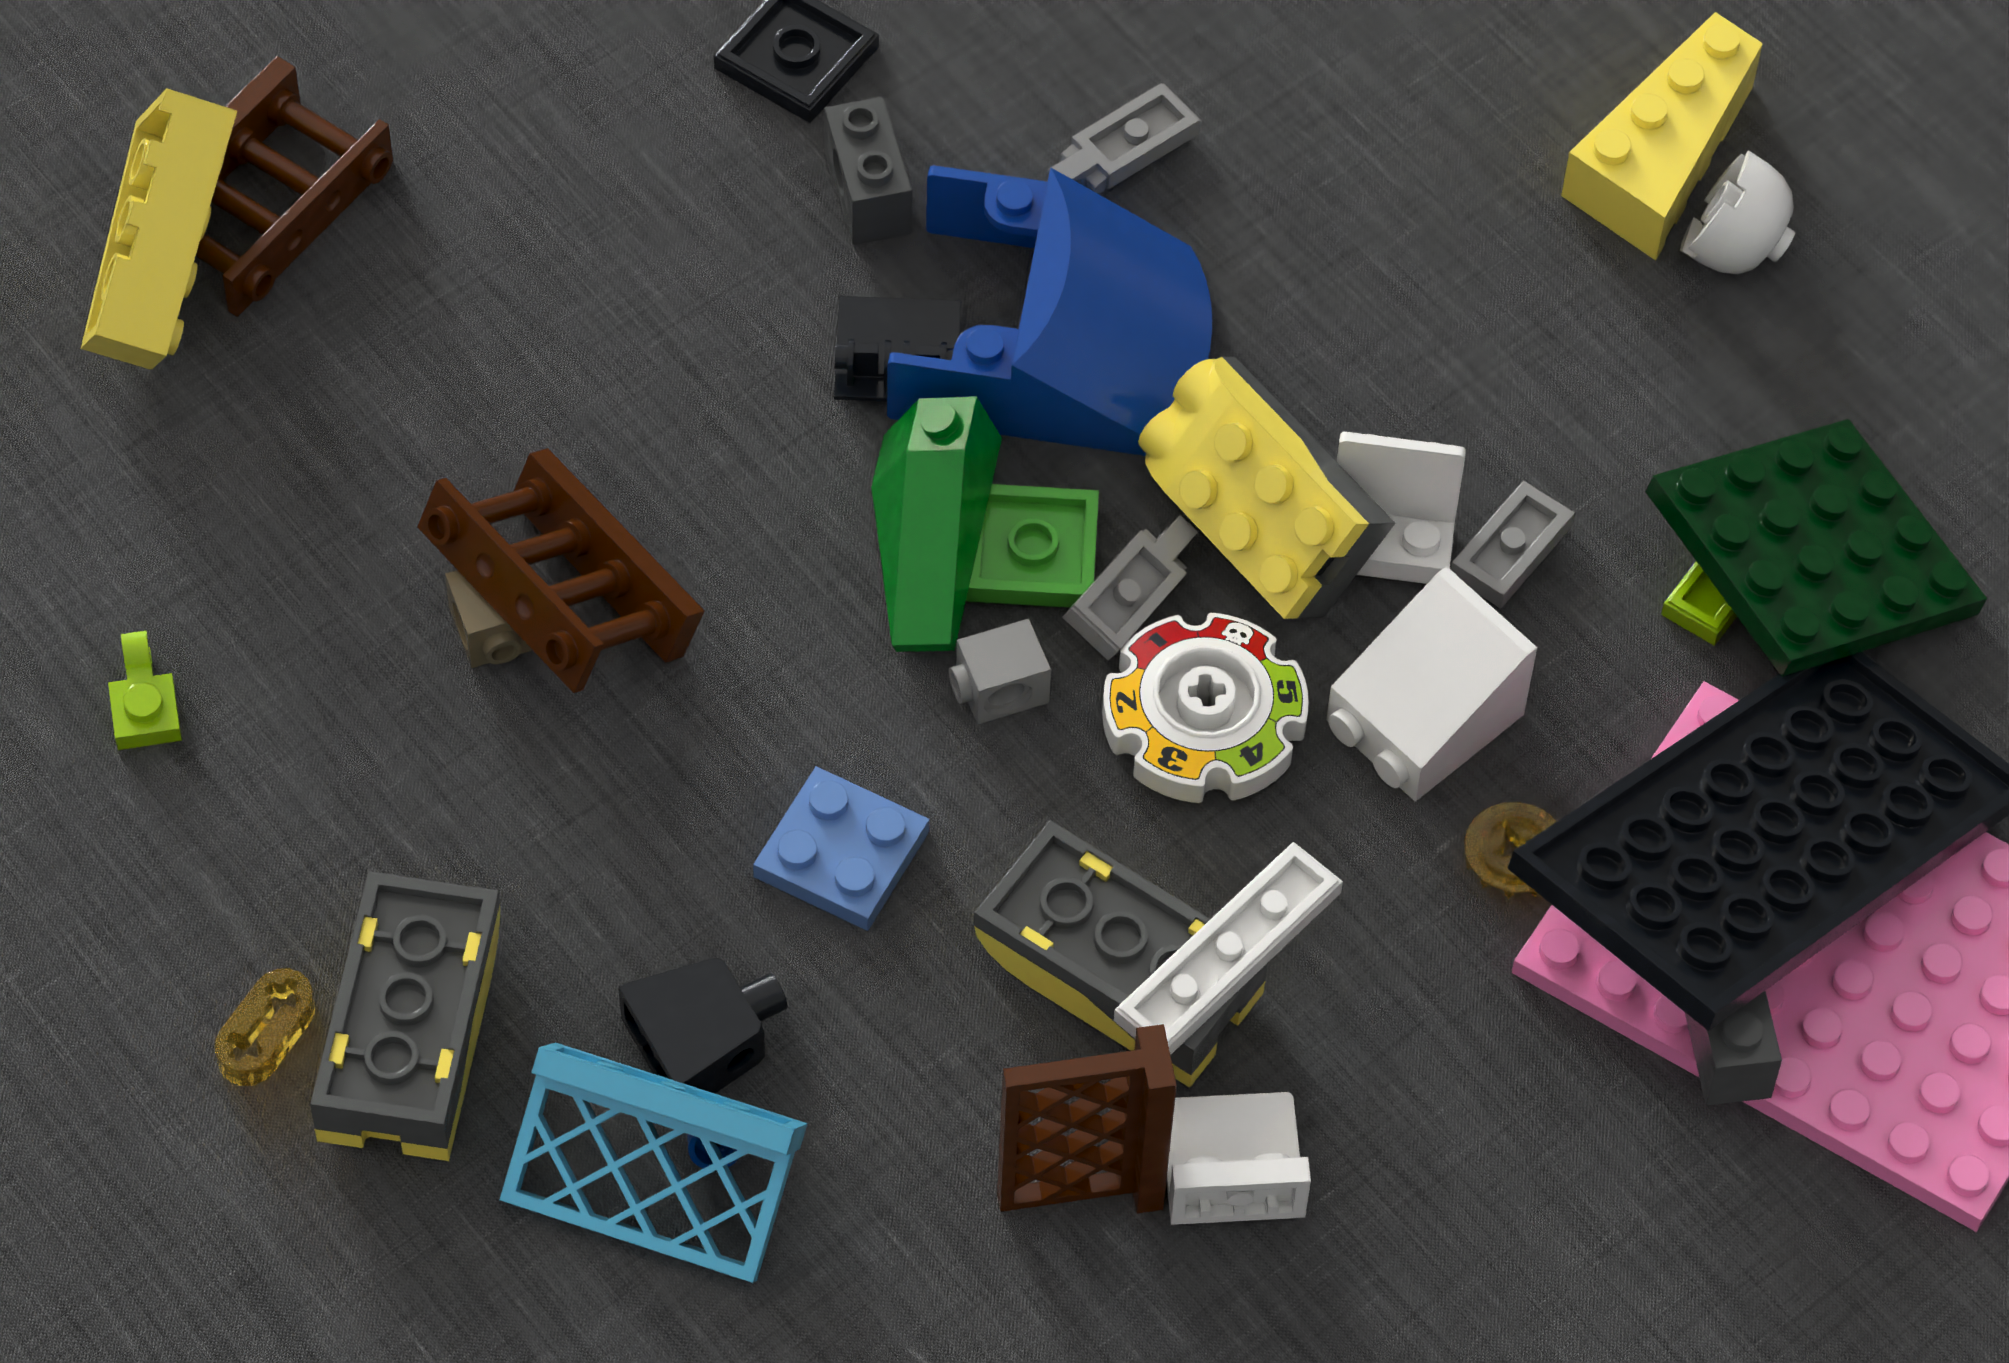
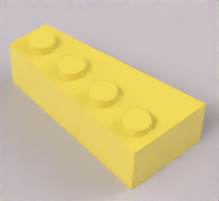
M1715 12L1569 152L1561 196L1656 261L1665 245L1666 237L1674 223L1677 224L1685 210L1690 194L1698 180L1701 181L1717 146L1720 141L1724 140L1753 88L1763 43Z
M166 88L137 119L81 349L150 370L160 363L167 354L172 356L175 354L184 327V321L178 319L183 298L189 296L195 282L198 265L194 260L199 242L204 237L211 215L210 204L223 165L237 110Z

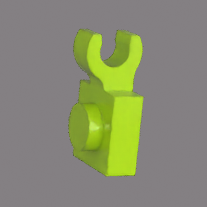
M147 631L121 634L127 680L108 682L117 749L123 750L182 741L172 673L154 676Z

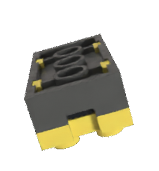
M1236 357L1203 360L1191 367L1179 379L1173 391L1174 401L1170 407L1158 413L1142 430L1138 444L1146 453L1145 464L1153 479L1169 498L1283 619L1325 617L1396 523Z
M1051 820L974 912L976 937L986 951L1006 971L1130 1051L1135 1049V1038L1114 1022V1010L1210 920L1204 914ZM1267 964L1170 1055L1175 1079L1189 1088L1193 1085L1216 1055L1218 1035L1229 1021L1238 1026L1263 995Z
M368 871L310 1103L318 1142L363 1148L365 1139L369 1137L400 1141L404 1155L449 1161L495 963L500 926L499 890Z

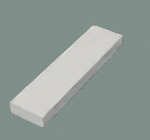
M1292 842L1114 1010V1022L1134 1038H1136V1028L1164 1024L1171 1055L1341 894L1343 881L1295 842Z

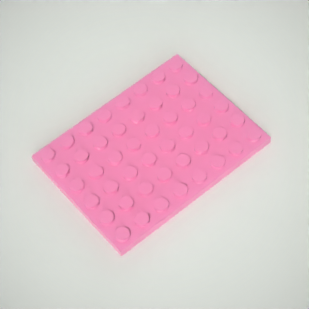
M1703 681L1652 758L1739 700ZM1987 832L1983 833L1765 990L1782 1062L1772 1098L1742 1101L1975 1232L1979 1230L2009 1180V844ZM1551 905L1515 958L1511 973L1699 1077L1685 1012Z

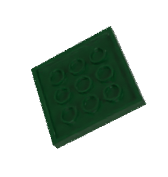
M1849 419L1653 475L1645 491L1782 677L1979 615L1987 600V597Z

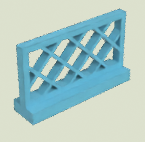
M556 1042L539 1047L531 1072L536 1077L499 1200L751 1283L756 1282L795 1151L801 1148L808 1123ZM553 1090L573 1097L586 1123L555 1138L543 1115L549 1091ZM590 1103L609 1108L610 1110L596 1116ZM619 1113H624L637 1118L649 1143L618 1159L601 1123ZM653 1123L674 1130L659 1137ZM590 1130L608 1165L577 1181L560 1145ZM537 1132H539L545 1145L532 1151ZM686 1133L700 1138L713 1164L682 1180L664 1144ZM716 1143L736 1149L737 1151L723 1158ZM653 1150L671 1186L641 1202L623 1166ZM549 1152L567 1187L547 1198L521 1190L528 1163ZM746 1154L773 1161L774 1166L767 1189L745 1200L727 1164ZM717 1170L735 1207L704 1223L686 1186ZM612 1172L630 1208L612 1218H607L594 1213L582 1188ZM673 1193H676L693 1226V1229L675 1239L657 1234L645 1211V1208ZM571 1194L578 1208L558 1202V1200ZM763 1200L758 1220L756 1221L749 1207ZM737 1213L740 1214L752 1237L745 1262L721 1255L708 1231L709 1228ZM634 1215L641 1229L620 1221ZM698 1235L704 1249L683 1242Z

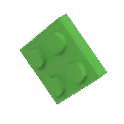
M992 484L966 601L1070 608L1094 582L1099 490Z

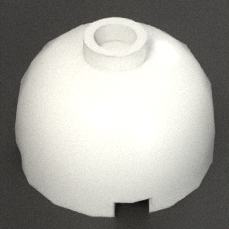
M1747 151L1746 156L1740 154L1724 171L1704 199L1708 203L1701 217L1704 225L1693 217L1681 242L1680 251L1715 271L1732 274L1751 271L1766 257L1774 262L1779 260L1795 235V231L1787 227L1794 206L1792 191L1784 177L1769 163L1752 152Z

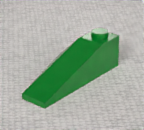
M977 396L919 398L883 436L871 488L891 643L896 652L955 651L1002 441L1001 435Z

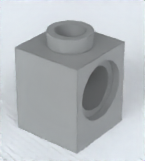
M1029 618L957 640L956 666L949 668L950 683L958 703L968 702L977 725L1049 703L1051 668Z

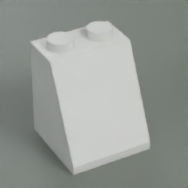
M1445 566L1331 686L1326 720L1334 735L1343 744L1349 747L1355 746L1373 763L1376 772L1386 784L1393 788H1401L1416 802L1524 715L1537 647Z

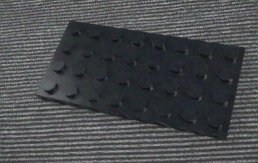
M1859 652L1783 677L1778 674L1513 851L1507 869L1706 1030L1710 1031L2009 815V763L1865 654Z

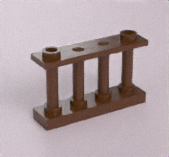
M278 56L225 106L237 110V114L211 201L216 206L261 233L262 236L242 256H239L204 234V237L199 242L196 253L197 258L223 274L228 311L236 317L253 301L262 300L272 289L275 279L371 183L376 184L380 182L388 173L393 162L389 124L379 119L359 140L301 105L296 67ZM288 124L341 158L318 178L262 142L278 126ZM249 162L300 194L301 197L279 217L223 180L240 164L243 165Z
M548 448L529 453L514 491L475 503H470L447 478L436 480L417 526L573 693L584 690L602 650L638 638H642L665 663L684 657L705 612ZM524 514L543 535L509 544L491 524ZM563 555L582 576L548 586L529 565ZM602 596L621 616L620 618L588 628L569 606Z

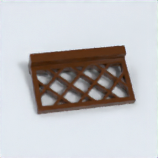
M1164 1024L1136 1028L1135 1049L1132 1051L1003 1069L997 1182L1000 1212L1133 1193L1137 1214L1163 1210L1177 1087ZM1112 1079L1105 1084L1099 1083L1101 1080ZM1043 1089V1090H1041L1040 1092H1038V1093H1036V1094L1028 1091V1090ZM1074 1096L1080 1098L1069 1105L1063 1103ZM1107 1107L1112 1109L1102 1116L1097 1115L1098 1112ZM1038 1117L1044 1118V1120L1035 1125L1028 1124ZM1071 1128L1077 1129L1068 1136L1061 1135ZM1103 1139L1110 1140L1100 1147L1094 1146ZM1035 1149L1042 1150L1034 1156L1027 1155ZM1069 1159L1074 1160V1162L1065 1167L1060 1166V1164ZM1100 1170L1108 1171V1172H1105V1173L1095 1174V1173L1099 1172ZM1035 1179H1036V1180H1039V1182L1030 1183L1031 1181H1033V1180H1035Z

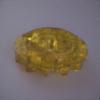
M1521 802L1500 803L1483 810L1473 819L1466 832L1464 847L1467 869L1473 870L1480 877L1483 889L1491 885L1503 890L1508 899L1516 892H1530L1535 897L1538 893L1507 869L1512 856H1501L1504 853L1506 843L1505 835L1518 848L1557 821L1544 810Z

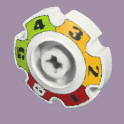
M1209 613L1206 622L1198 626L1186 624L1179 615L1162 619L1145 627L1124 644L1120 649L1119 670L1122 673H1110L1106 676L1102 709L1106 738L1114 754L1126 753L1135 756L1134 778L1160 794L1194 803L1203 802L1204 794L1213 789L1224 791L1230 800L1250 796L1272 784L1289 768L1293 745L1289 741H1301L1304 739L1309 700L1302 670L1295 660L1281 661L1276 659V637L1247 620L1220 613Z

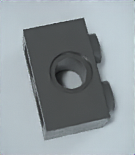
M883 96L824 107L825 154L852 245L911 234L912 189Z

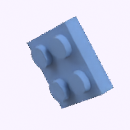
M815 766L754 862L753 876L762 882L868 931L928 835L930 819Z

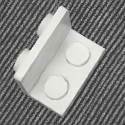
M1342 432L1340 434L1337 463L1396 523L1357 575L1427 584L1445 566L1450 569L1454 525L1466 450L1464 447L1353 432Z
M1276 1092L1175 1098L1167 1171L1171 1225L1305 1218L1311 1183L1308 1157H1300L1294 1098L1291 1093Z

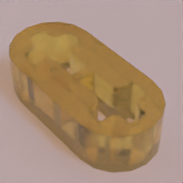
M278 968L264 974L220 1029L215 1039V1054L222 1076L230 1083L239 1086H253L265 1081L275 1071L311 1023L315 1014L313 990L308 978L301 972L290 968ZM290 993L295 994L297 1005L292 1007L284 1004L273 1016L272 998L276 997L284 1000ZM257 1038L256 1044L259 1056L255 1058L252 1055L246 1054L240 1061H236L233 1049L238 1047L246 1050Z

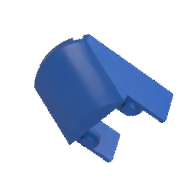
M935 165L930 166L927 175V232L1034 248L1019 329L995 325H976L968 328L958 336L951 360L897 352L890 353L887 365V416L890 419L899 420L919 398L977 396L1000 435L1145 456L1146 453L1138 444L1142 430L1152 418L1170 407L1173 403L1174 388L1185 372L1195 364L1210 357L1212 339L1211 299L1206 277L1192 247L1051 167L1047 182Z

